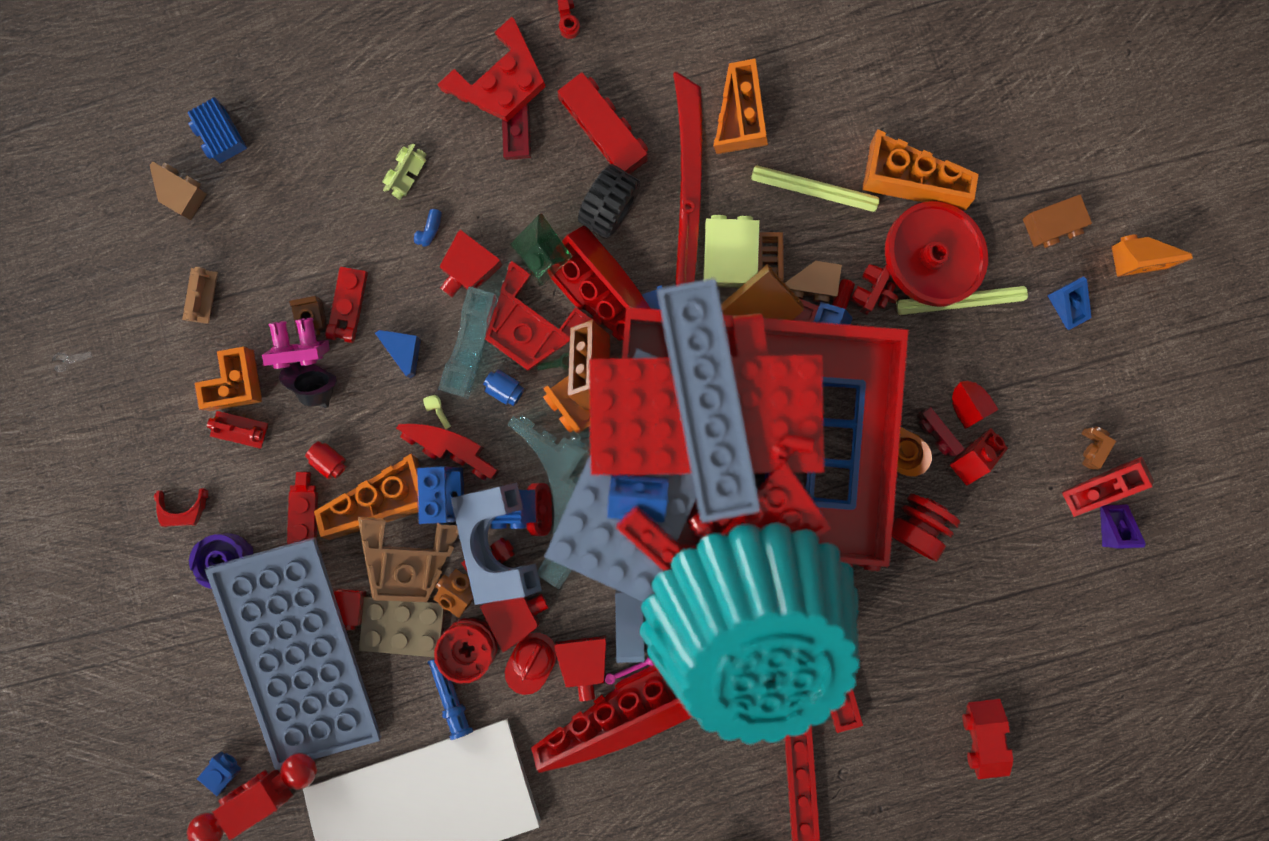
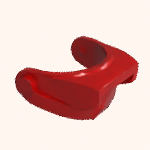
M200 488L195 504L188 511L179 514L168 513L165 509L163 491H156L154 500L156 501L157 518L160 526H196L205 509L208 490Z

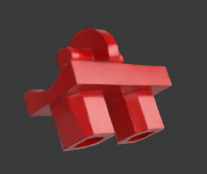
M869 264L861 278L873 284L870 292L857 286L850 299L856 305L862 307L860 312L866 315L873 310L878 298H881L878 307L885 309L888 302L896 303L899 298L893 293L896 287L894 283L889 282L887 288L883 289L890 276L887 265L880 268Z

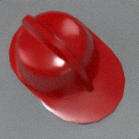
M538 632L529 633L517 643L505 668V680L514 692L522 695L533 694L544 685L557 658L554 642L551 638Z

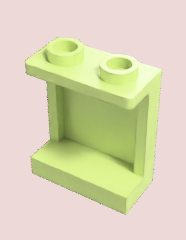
M712 215L711 219L706 218L703 281L715 278L717 287L740 288L758 273L759 220H753L751 216H739L737 220L727 219V216Z

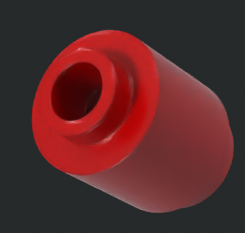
M317 441L305 455L309 460L308 463L327 479L332 477L338 478L346 469L344 465L346 459L327 443L323 444Z

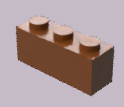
M593 320L570 328L568 397L585 410H590L589 359H610V335Z

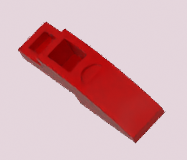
M399 424L396 428L402 432L400 437L411 445L417 442L424 447L422 452L434 460L437 457L445 459L448 453L451 452L450 458L462 466L465 463L469 464L474 468L472 473L484 481L487 477L495 479L500 471L479 457L484 448L483 446L460 434L421 424Z

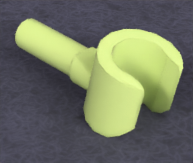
M436 395L425 397L423 401L426 411L435 410L444 428L451 427L443 413L440 398Z

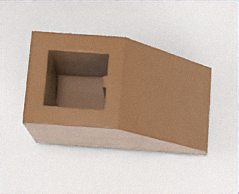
M152 161L150 170L158 202L191 221L207 195L199 189L201 184L189 176H186L185 179L177 176L179 171L165 162L161 167Z
M814 261L785 282V284L799 299H803V296L814 297L813 301L829 303V300H834L837 297L842 265Z

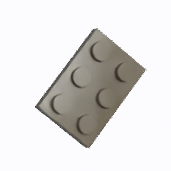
M365 596L359 651L434 657L437 641L443 634L445 609L437 602L377 601L372 596Z

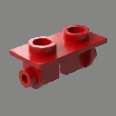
M216 411L215 418H209L207 428L211 429L210 437L262 449L268 423Z

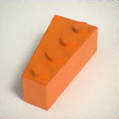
M877 129L870 144L862 190L919 202H944L966 211L975 199L979 174L948 160L945 162L933 157L932 153L926 150L919 151L908 146V142L899 138L898 140L886 136L885 132Z

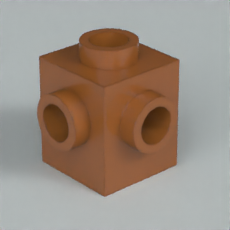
M457 569L449 577L444 574L435 586L438 592L433 600L458 618L461 617L474 600L469 576Z

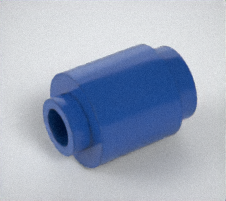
M497 370L495 373L491 371L483 383L486 386L485 392L505 405L515 406L525 388L520 386L519 381L500 370Z

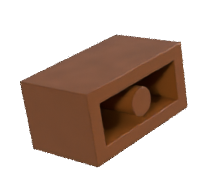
M1081 194L1034 211L1023 218L1033 246L1037 247L1043 244L1044 248L1060 243L1059 238L1068 235L1069 239L1085 233L1084 228L1092 224Z

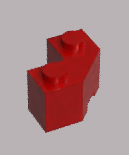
M1001 700L968 702L966 714H963L962 719L965 730L970 731L973 740L971 752L967 754L970 769L975 770L977 779L1010 776L1013 765L1012 749H1008L1006 744L1007 737L1005 733H1010Z

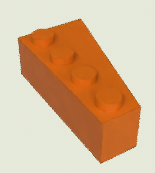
M409 454L402 461L382 470V473L372 479L360 483L355 489L340 495L315 510L314 514L320 537L332 540L360 531L359 517L383 518L387 523L419 513L417 468H420L418 458L413 454Z

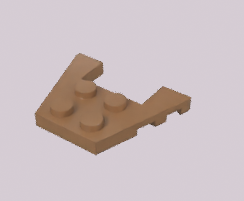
M359 517L358 523L372 598L377 601L427 602L442 573L441 568L447 556H450L454 549L453 544L459 535L457 524L437 523L433 549L382 546L386 521L383 518Z

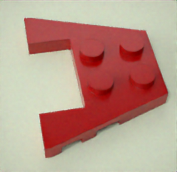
M510 17L495 31L497 38L510 51L473 85H470L455 69L437 84L442 92L450 93L463 102H470L478 106L479 109L507 122L546 87L513 17Z
M511 261L485 340L529 371L570 342L571 327L593 319L575 307L560 329L555 327L516 298L532 276Z

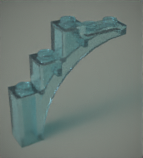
M523 415L519 419L513 416L507 425L526 440L539 457L548 475L553 492L555 511L553 539L579 481L577 477L574 481L570 477L587 453L582 449L585 444L571 436L569 440L563 437L557 445L555 444L556 437L545 430L540 434L533 429L535 423ZM545 558L538 571V576L560 589L572 569Z

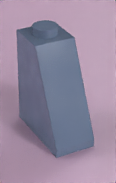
M621 591L615 592L617 663L644 662V640L640 635V627L643 624V613L641 611L643 601Z

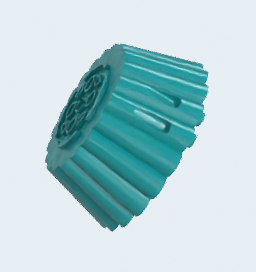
M780 523L767 525L762 530L753 525H741L734 528L728 536L715 533L704 537L699 542L697 550L688 549L681 551L672 560V570H665L654 578L652 589L655 594L648 596L641 605V611L647 620L640 627V635L648 646L647 654L688 713L697 719L704 730L708 732L717 731L724 740L730 741L740 738L746 744H755L762 739L770 743L778 742L784 739L787 734L799 736L804 734L810 725H819L829 718L830 711L840 708L845 702V693L852 690L855 686V672L859 667L857 632L859 597L858 591L854 587L853 568L850 564L840 562V551L837 546L830 543L819 544V539L814 532L798 530L791 533L790 528ZM772 674L775 675L776 678L774 679V681H767L768 679L772 678Z

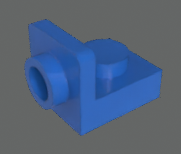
M222 751L211 758L210 764L197 778L216 796L223 792L241 770L237 765L236 759L230 754H224Z

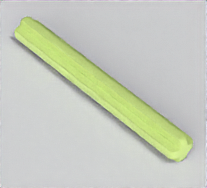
M758 165L754 167L751 176L753 181L872 212L876 211L879 205V197Z
M1025 286L975 291L959 303L944 307L928 306L913 299H904L896 302V310L899 315L1019 302L1026 300L1028 293Z

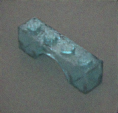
M468 287L461 311V324L457 341L450 359L445 364L438 390L469 399L486 342L485 336L498 302V298L494 293Z

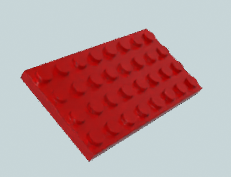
M822 355L730 357L752 473H772L780 465V463L773 459L771 450L774 444L786 435L814 439L812 453L795 451L787 458L786 463L793 472H824ZM670 358L589 359L591 475L692 474Z

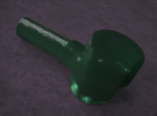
M564 353L558 360L538 364V371L558 367L563 370H569V366L564 365L562 362L563 358L569 357V353Z

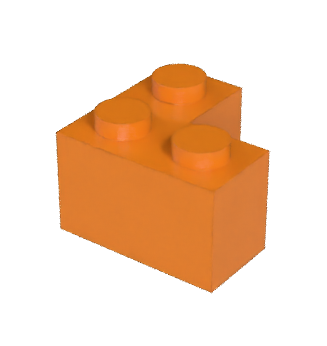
M246 347L217 351L221 378L195 383L200 410L215 411L262 402L254 350Z

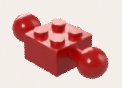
M296 753L289 756L283 762L281 773L275 769L270 773H267L266 769L251 778V780L241 784L219 800L221 805L212 811L213 813H202L193 818L187 828L188 841H220L224 832L229 840L238 836L286 803L293 796L289 788L303 789L309 786L314 781L317 773L315 761L307 754Z

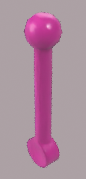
M647 657L644 662H640L618 673H608L605 676V682L613 684L617 678L647 665L653 666L654 664Z

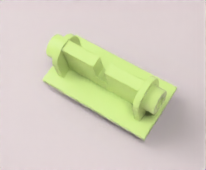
M411 144L407 148L402 147L396 157V160L399 161L395 170L390 169L383 179V183L386 184L383 191H389L390 188L393 189L392 195L400 200L403 196L407 195L414 182L412 178L406 175L409 171L417 176L426 162L425 157L427 154L420 149H417L416 152L413 151L415 144Z

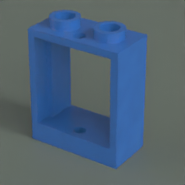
M417 468L419 524L456 522L451 498H453L452 494L454 491L458 493V496L464 495L463 468Z

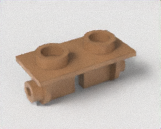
M200 267L191 268L182 320L209 324L218 272L207 271Z

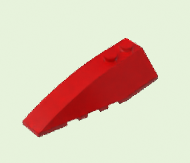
M584 225L569 233L540 265L578 309L582 310L584 308L593 315L592 319L597 324L601 325L603 323L612 330V335L619 341L624 340L626 307L651 309L619 263Z
M655 665L650 666L614 685L616 689L605 697L603 695L599 696L594 700L595 704L584 713L579 711L572 717L573 720L563 728L558 727L531 747L536 769L539 773L621 750L692 718V716Z

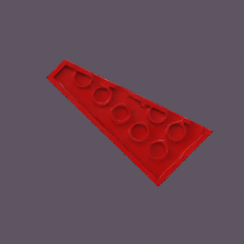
M784 462L780 463L756 491L760 511L735 516L721 534L728 536L734 528L741 525H753L762 530L767 525L780 523L790 528L791 533L798 530H810L819 537L830 530L831 526L789 465Z

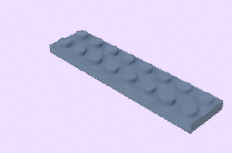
M714 278L658 289L657 293L701 522L759 512L760 509L716 280Z

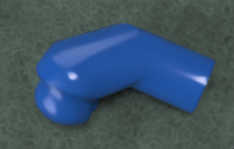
M437 209L429 210L424 232L420 230L415 232V244L422 245L423 247L431 244L439 229L442 217L441 211Z

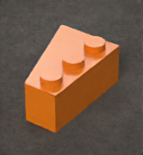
M756 58L729 63L722 108L718 119V129L713 145L716 154L768 145Z

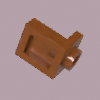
M1095 426L1094 428L1084 429L1081 434L1093 440L1094 443L1089 444L1083 454L1085 459L1082 465L1091 470L1101 469L1116 441L1109 437L1110 433L1100 427Z

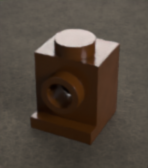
M317 296L289 301L292 307L296 333H298V328L295 320L303 319L307 313H310L311 318H313L316 337L320 336V332L326 331L327 323L322 299Z

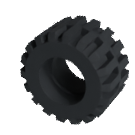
M614 164L608 165L601 171L587 192L579 210L578 222L604 238L610 237L621 225L632 207L640 189V180Z

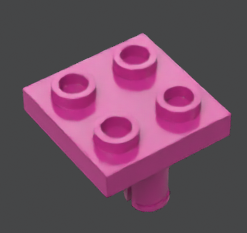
M313 318L295 320L300 339L299 344H290L286 321L269 323L274 347L262 355L264 366L273 365L274 369L289 367L290 363L300 361L301 365L315 364L318 359H322L323 355L330 350L328 340L316 341Z

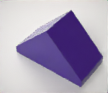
M1128 504L1101 506L1102 547H1145L1146 543Z

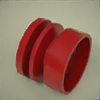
M910 493L907 501L915 506L916 509L907 505L902 506L901 509L910 519L906 521L901 518H895L892 526V538L928 559L938 562L946 549V545L937 538L938 535L953 537L954 533L944 525L958 528L961 522L941 504L929 498Z
M477 618L460 619L454 622L438 639L434 649L436 666L439 672L450 681L471 683L481 678L488 670L497 654L498 643L485 621ZM467 642L469 646H474L471 652L469 648L464 649L463 647Z

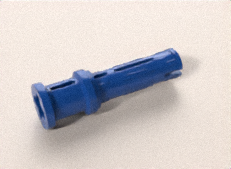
M435 659L428 661L444 707L442 717L446 718L451 732L450 740H455L472 733L473 728L469 727L464 713L466 708L463 706V703H459L453 682L439 672Z

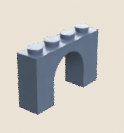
M517 483L451 498L475 605L525 597L542 591L536 564L506 567L495 559L488 544V530L494 518L523 510Z

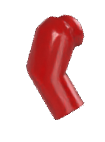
M786 435L774 444L771 450L773 459L778 463H784L795 451L812 453L814 439Z

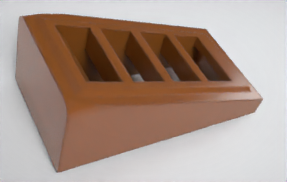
M759 232L758 272L763 268V264L777 265V267L771 268L784 282L783 232ZM762 243H777V247H762ZM762 254H777V256H762Z

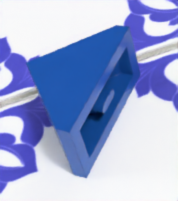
M1084 276L1047 295L1068 330L1092 318L1088 283Z
M378 330L375 334L405 376L409 378L414 377L421 339L415 335Z

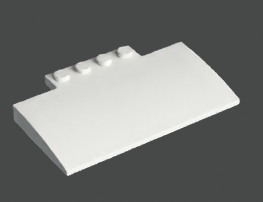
M508 719L475 729L472 733L458 739L450 740L448 738L303 788L315 841H501L539 828L541 823Z

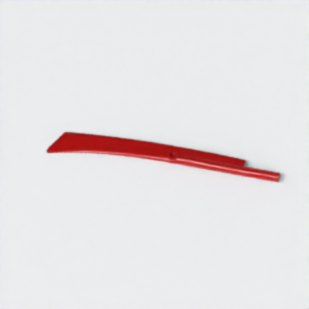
M674 72L681 141V191L675 285L678 286L694 283L702 178L701 87L682 74Z

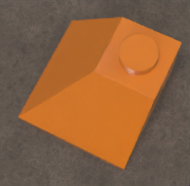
M1137 234L1120 238L1121 242L1112 246L1117 277L1169 269L1193 259L1192 253L1150 237L1138 238Z

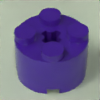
M224 533L208 536L193 547L189 557L190 570L193 571L195 579L200 585L212 589L205 569L209 566L223 563L219 560L221 556L224 562L252 555L253 547L236 534Z

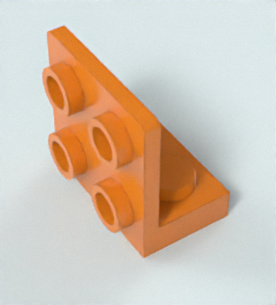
M568 375L551 389L548 385L543 389L547 394L543 398L554 412L559 409L563 416L559 420L568 432L571 433L574 430L577 434H580L590 426V410H585L568 397Z

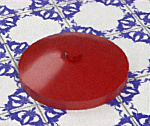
M938 201L916 204L894 221L887 234L885 258L890 275L907 296L919 303L934 307H944L959 303L972 295L979 288L985 277L988 267V250L985 238L975 221L958 207Z

